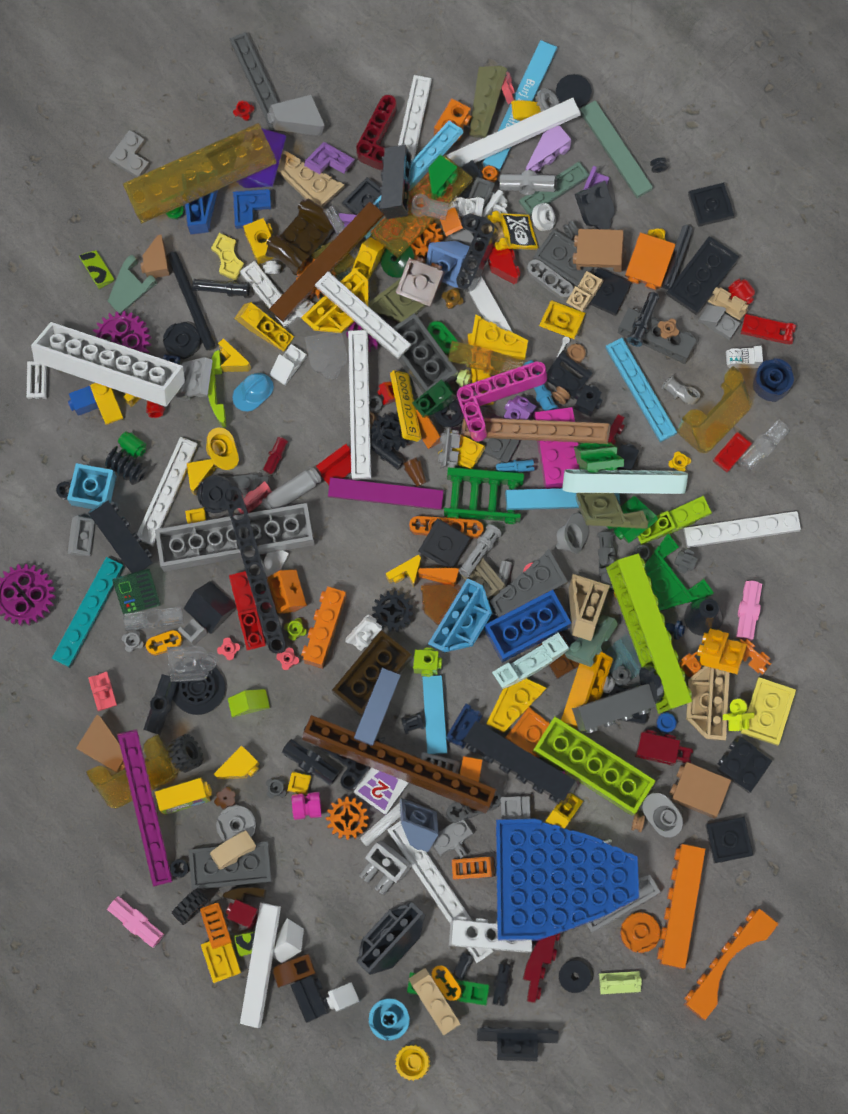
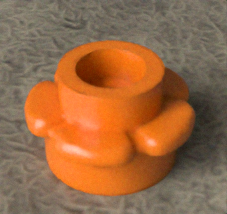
M486 166L482 169V179L493 183L497 180L498 171L495 167Z

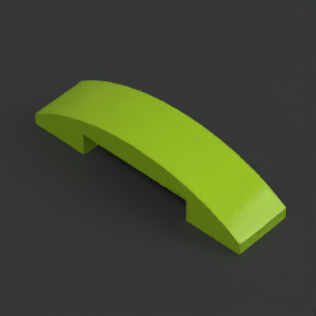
M217 350L211 358L213 361L208 398L217 421L222 428H226L224 405L217 404L215 375L223 374L221 354Z

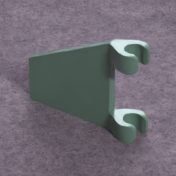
M130 255L124 261L108 299L109 304L120 315L146 291L157 284L152 275L148 276L142 284L129 271V269L138 264L133 255Z

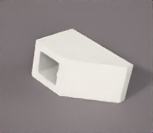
M352 983L329 991V997L326 998L330 1008L335 1009L336 1012L360 1002Z

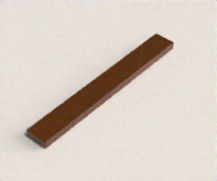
M369 202L269 310L284 323L316 289L315 284L327 272L331 273L384 214L374 204Z

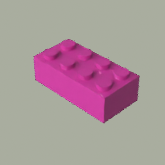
M572 407L535 412L534 420L575 422ZM537 441L545 489H561L563 487L564 470L579 469L574 446H578V443Z

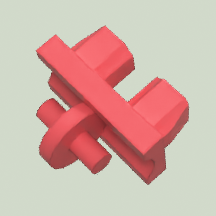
M108 672L88 677L97 710L102 711L117 706Z

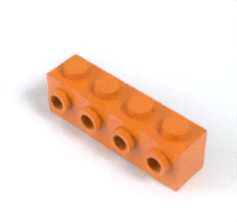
M328 586L326 592L322 591L319 600L322 604L320 610L316 609L313 620H316L314 628L310 627L307 638L310 640L308 646L304 645L301 654L304 657L305 664L321 669L324 668L347 598L346 592Z

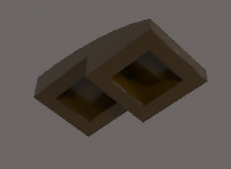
M239 888L224 892L223 897L244 902L245 895L265 898L267 890Z

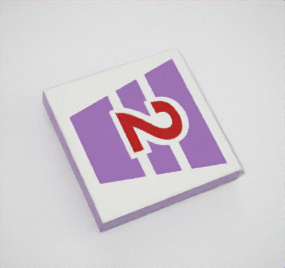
M370 768L354 793L386 815L406 788L408 782Z

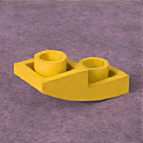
M512 101L513 119L522 121L542 112L540 107L536 105L538 102Z

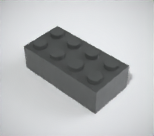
M415 313L393 327L396 332L411 344V347L398 360L423 394L441 379L448 384L457 380L458 371Z

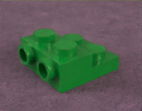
M635 496L620 506L623 514L643 511L648 521V528L658 521L657 516ZM606 526L609 530L613 529L615 535L620 540L624 539L627 543L632 542L648 529Z

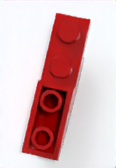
M246 571L229 575L246 649L251 650L266 646Z

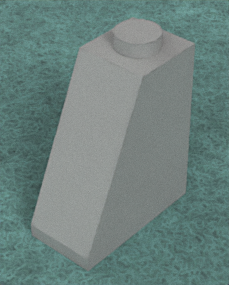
M311 95L272 104L267 114L269 123L273 125L275 130L319 136L322 135L325 126Z

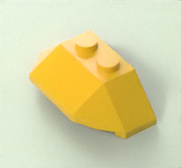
M355 268L340 282L369 307L368 279ZM327 296L320 299L301 317L314 331L342 333L354 322Z

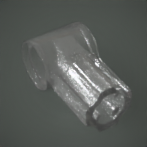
M417 194L412 200L411 211L417 217L425 215L446 220L449 203L428 199L424 194ZM421 203L424 207H417L416 204Z

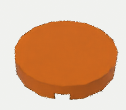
M641 912L628 916L622 923L620 930L621 940L626 948L637 953L648 952L656 947L661 933L655 918Z

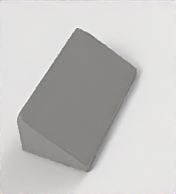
M78 515L72 518L68 546L69 555L90 556L94 530L92 518Z

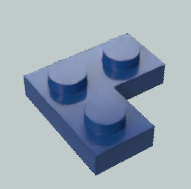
M270 189L233 192L235 229L243 228L244 225L254 222L253 210L271 209Z

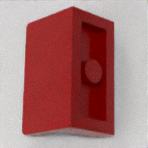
M347 444L316 465L317 472L328 486L330 478L344 479L351 473V449Z

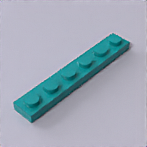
M108 557L105 558L51 659L68 668L71 667L124 568L122 564Z

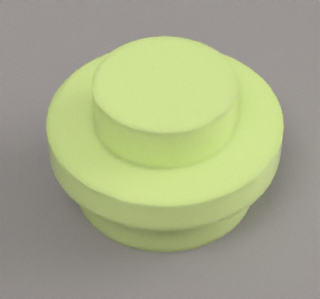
M468 369L459 371L456 383L460 387L470 384L472 378Z

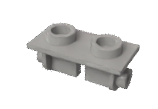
M447 428L444 433H441L440 444H443L442 452H439L438 463H441V469L446 465L449 468H455L458 464V452L452 451V448L459 449L460 435L457 430H452L449 433L450 428Z

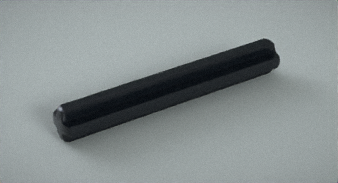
M688 224L682 226L664 276L662 287L665 290L672 289L692 234L693 228Z

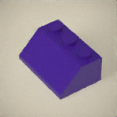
M260 127L246 128L232 179L244 188L273 187L286 136Z

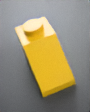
M98 383L91 384V390L105 424L108 425L124 419L113 389Z
M240 746L214 775L218 779L252 777L259 770L258 766L260 764L244 747Z
M572 794L565 805L560 802L559 805L555 806L545 823L557 825L565 829L583 801Z

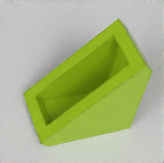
M266 689L245 690L228 698L232 718L270 709Z

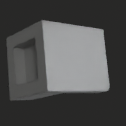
M194 619L183 629L181 627L178 628L180 634L192 646H195L207 634L205 628L201 627Z

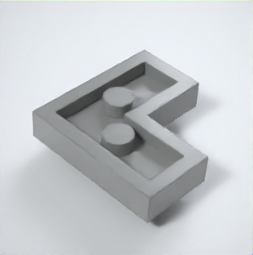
M129 130L110 155L109 161L140 179L150 166L149 162L136 155L144 145L145 140Z

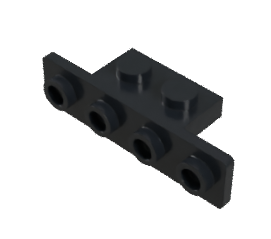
M489 1026L477 1028V1041L497 1042V1060L538 1062V1043H558L559 1031L551 1028L543 1030H533L532 1028L513 1029L511 1027L499 1029Z

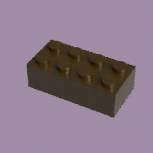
M381 630L332 689L333 695L362 717L382 668L400 674L412 659V654Z

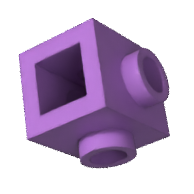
M517 395L513 400L510 399L504 408L507 410L504 417L506 419L530 420L537 406L530 403L526 398Z

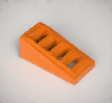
M419 568L418 571L420 578L453 587L456 585L459 568Z
M494 858L453 859V880L495 877ZM475 862L479 864V874H476ZM484 862L487 864V873H484ZM459 863H462L463 875H460ZM467 863H470L471 874H468Z
M214 903L201 908V915L212 949L232 943L220 904ZM220 919V921L210 924V922ZM222 927V929L212 932V930ZM225 934L224 937L214 940V937Z

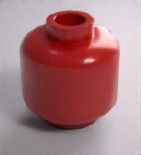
M739 278L728 287V292L731 293V300L736 296L746 301L747 305L754 301L755 289L746 279L740 280Z

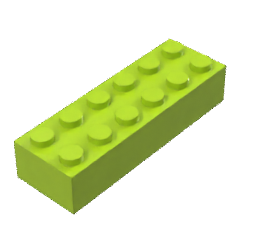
M555 716L532 751L631 816L635 815L655 783L654 779Z

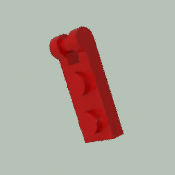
M745 314L740 334L790 345L793 343L792 334L795 332L796 325ZM780 330L785 331V335H780Z

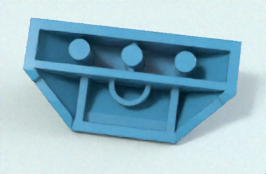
M467 578L428 643L430 646L445 653L474 645L492 615L483 585Z

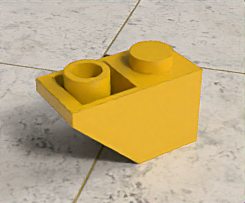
M369 237L361 244L351 271L356 268L369 280L381 260L386 245Z

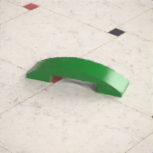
M410 972L409 978L415 975L416 973ZM436 977L437 979H442L444 983L447 981L445 978ZM456 980L462 989V995L456 1001L487 1006L490 985ZM409 981L407 993L417 994ZM449 984L446 985L450 991L448 996L452 995L455 997L457 988H452Z

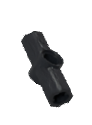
M161 675L155 696L150 701L151 708L143 730L161 735L167 714L172 709V699L179 679ZM164 700V707L159 710L158 703Z
M292 739L287 742L281 752L284 756L297 763L305 772L316 776L329 786H331L339 774L336 768L323 761V758L310 749H305Z

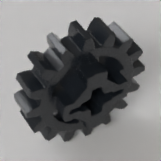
M384 413V418L378 416L377 421H373L371 428L372 439H376V445L382 444V449L388 447L389 451L392 448L399 451L400 446L405 448L406 443H410V440L402 437L399 417H395L394 413L391 416Z
M396 590L393 595L389 591H387V596L385 597L380 594L381 600L375 599L374 603L377 606L372 607V611L376 612L372 614V617L378 618L376 623L382 624V630L387 627L389 633H391L392 629L399 632V627L406 629L405 623H411L408 617H413L414 615L413 612L409 611L413 609V605H408L410 599H404V593L398 596ZM391 600L387 605H383L386 601ZM398 601L404 605L405 609L398 605ZM392 608H395L396 611L394 615H390L389 612ZM380 614L386 616L388 621L385 622L381 618ZM399 618H403L400 622L395 623Z

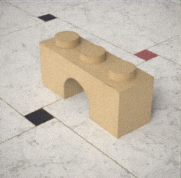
M426 968L409 978L410 983L443 1036L460 1025V1022Z

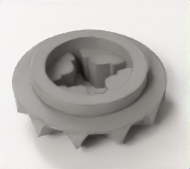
M544 88L537 92L535 98L538 103L536 105L540 107V111L559 104L556 95L551 90Z

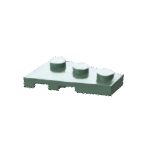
M606 615L599 617L592 640L589 641L579 637L569 646V650L564 653L566 657L591 667L594 663L592 659L595 655H599L602 650V643L610 638L618 625L615 618Z

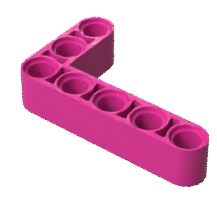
M533 362L459 388L457 398L473 440L482 441L487 436V429L479 406L543 385L547 381V373L542 362Z

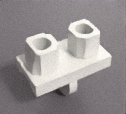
M503 191L491 192L487 202L488 205L482 212L483 218L488 219L487 216L492 215L493 211L508 214L505 210L508 205L506 204L507 200L503 196Z
M366 615L360 624L346 637L345 642L353 644L358 650L362 651L364 647L369 646L371 640L382 630V626L376 623L377 620L374 617Z

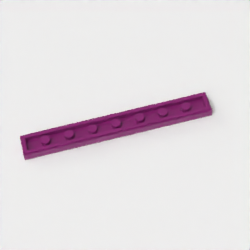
M135 729L117 734L153 887L173 882L138 731Z

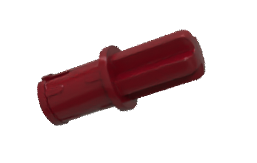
M277 437L272 450L268 452L269 457L263 467V471L273 474L279 460H282V454L288 444L286 439Z

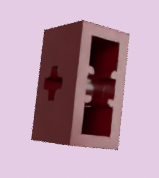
M235 899L234 903L231 902L229 904L226 914H228L227 919L253 930L257 922L259 910Z

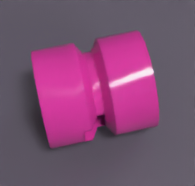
M311 792L307 796H304L303 793L292 794L294 820L305 819L306 816L310 818L322 817L320 792Z

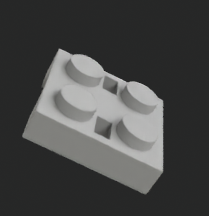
M204 357L182 363L185 383L177 392V399L186 401L190 400L192 396H207L213 360Z

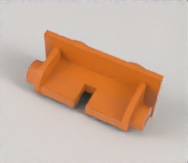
M741 639V643L747 644L743 661L745 662L750 656L752 660L748 665L757 673L760 672L763 675L767 670L765 665H771L769 662L771 658L762 651L760 654L754 650L755 645L748 639L745 641Z
M697 652L693 655L688 653L679 663L680 668L688 677L694 676L701 668L700 662L695 658Z

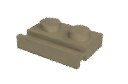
M483 557L469 577L461 574L465 581L468 578L483 585L488 601L506 587Z

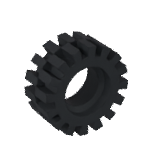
M184 734L172 740L168 745V751L171 752L169 757L173 759L171 762L175 763V767L184 773L201 766V762H203V753L200 752L201 747L197 746L198 742L194 741V737H190L189 734Z
M196 888L174 908L171 914L182 925H185L200 912V909L207 904L209 899Z

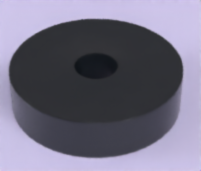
M572 960L561 967L558 979L562 988L567 992L580 993L589 986L591 973L583 962ZM572 973L578 974V980L573 981L571 979Z

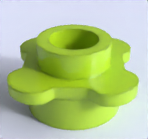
M299 618L286 623L284 629L289 633V639L292 641L296 640L299 636H305L307 633L306 629L302 626V620Z

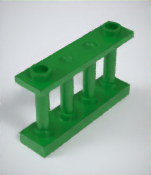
M448 467L447 480L452 482L450 508H444V516L454 519L470 518L505 521V524L510 525L516 524V522L520 523L521 514H515V510H507V513L496 512L498 486L504 484L509 487V490H517L519 486H523L524 474ZM462 481H467L471 484L469 510L458 509L459 488ZM481 483H488L490 485L488 511H477L478 489Z

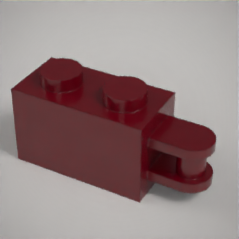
M645 730V732L640 733L635 757L674 766L676 761L691 763L690 756L694 750L679 746L680 740H676V737L673 735L665 734L663 737L658 736L655 731ZM678 751L683 752L682 758L677 757Z

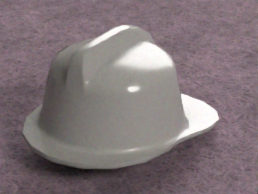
M572 514L566 525L559 528L557 531V549L571 551L575 554L580 553L589 534V527L586 525L582 514Z
M652 793L644 799L642 805L643 813L655 830L664 837L676 836L683 826L680 810L667 796L661 793Z

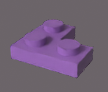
M323 142L305 160L304 166L321 174L329 165L345 174L354 164L355 159Z

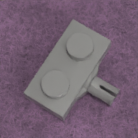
M464 820L452 823L438 832L433 846L440 856L455 849L460 859L468 855L462 844L473 833Z

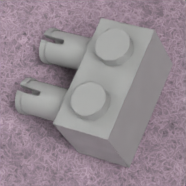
M381 840L375 843L365 857L369 863L359 876L362 879L364 877V881L369 883L379 869L385 875L375 886V889L377 891L380 890L379 893L385 895L393 882L401 881L413 864Z

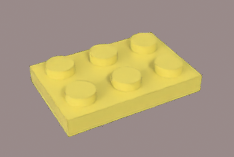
M758 677L747 713L754 712V718L749 719V729L742 730L740 733L778 746L796 690Z

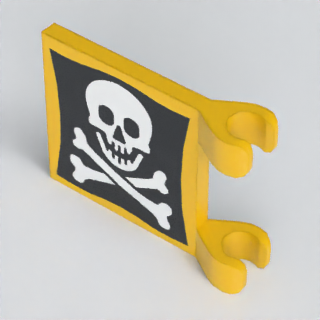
M493 211L492 215L487 216L491 222H501L505 238L499 239L500 242H495L497 250L538 249L529 215L506 214Z

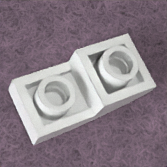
M459 197L450 199L451 201L447 205V210L455 207L461 219L469 213L482 217L484 199L480 197L470 199Z

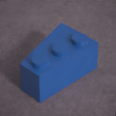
M218 170L182 175L187 225L190 235L209 232L221 180Z

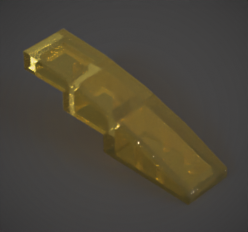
M451 342L448 361L466 364V367L484 370L483 373L498 375L523 366V361L508 355L469 344Z

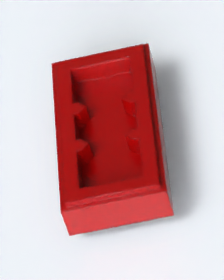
M737 432L713 459V462L728 473L752 443Z

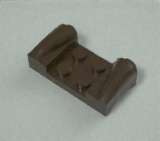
M309 198L306 201L303 199L297 208L299 209L298 215L280 236L278 234L270 236L266 243L268 245L266 256L276 258L285 263L294 275L300 272L337 228L339 222L338 218Z

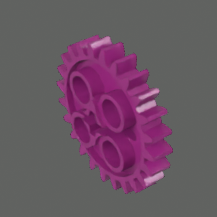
M116 311L115 316L109 313V319L107 320L102 317L104 323L100 324L97 322L99 329H93L96 333L95 337L106 340L107 337L112 336L111 342L143 353H150L146 349V347L152 345L147 341L152 337L146 334L150 329L145 327L146 323L141 321L139 316L135 317L132 312L128 315L126 311H123L122 315H120ZM126 325V330L120 332V327ZM133 339H137V344L135 346H131V341Z
M17 564V570L10 567L9 574L3 571L5 577H0V616L5 615V621L11 619L13 625L18 621L20 626H23L24 621H26L27 625L30 626L31 620L38 623L37 617L40 616L45 619L43 613H50L47 607L54 606L50 599L56 598L55 595L51 594L56 590L54 587H49L53 584V581L47 580L49 575L47 573L43 574L44 571L41 568L37 571L35 565L30 569L29 565L25 564L24 569H22ZM24 578H29L27 585H21ZM14 582L17 583V585L26 593L29 599L35 604L34 608L30 606V604L22 597L19 591L13 586ZM14 590L13 597L6 598L8 591ZM36 592H41V597L37 600H34V594ZM20 605H27L25 611L18 612Z

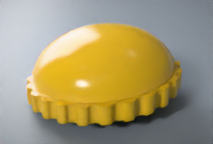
M410 1045L399 1050V1053L396 1055L397 1058H395V1065L400 1076L408 1080H419L427 1074L430 1060L425 1049L417 1045Z

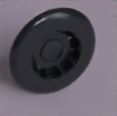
M190 662L182 666L173 677L179 679L173 700L186 713L193 715L206 714L214 710L223 699L225 692L223 676L215 666L207 662Z

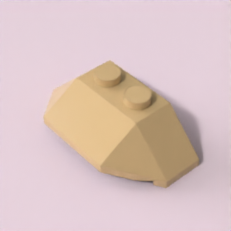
M704 666L688 680V687L692 693V702L687 704L686 720L705 739L726 741L727 720H723V714H727L729 672Z

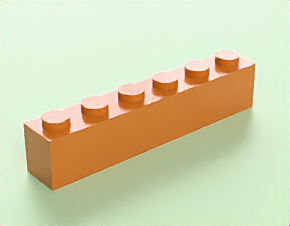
M681 844L675 850L674 860H677L676 868H672L671 880H674L673 887H669L667 895L670 904L669 908L666 907L664 912V919L667 922L666 927H662L660 935L663 945L662 948H658L657 959L660 960V965L685 969L705 855L704 848Z

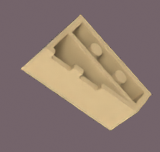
M572 574L569 586L572 635L589 641L592 640L607 597L609 585Z

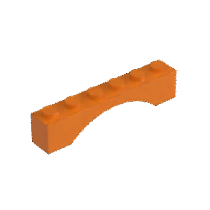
M761 909L749 912L745 918L747 920L746 924L736 929L733 933V936H735L731 943L727 942L721 949L723 954L720 958L715 957L708 966L711 969L707 975L703 973L696 982L699 984L694 991L691 989L685 996L686 1002L684 1005L702 1020H706L718 1004L719 982L729 961L746 946L767 940L778 926V923Z

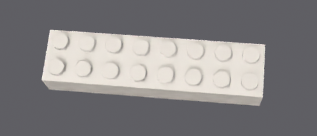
M50 322L31 345L34 362L163 406L169 404L185 383L182 365Z

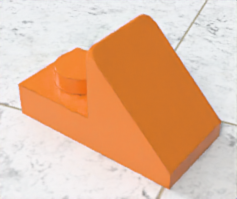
M455 207L439 214V219L446 236L464 228L462 226V219Z

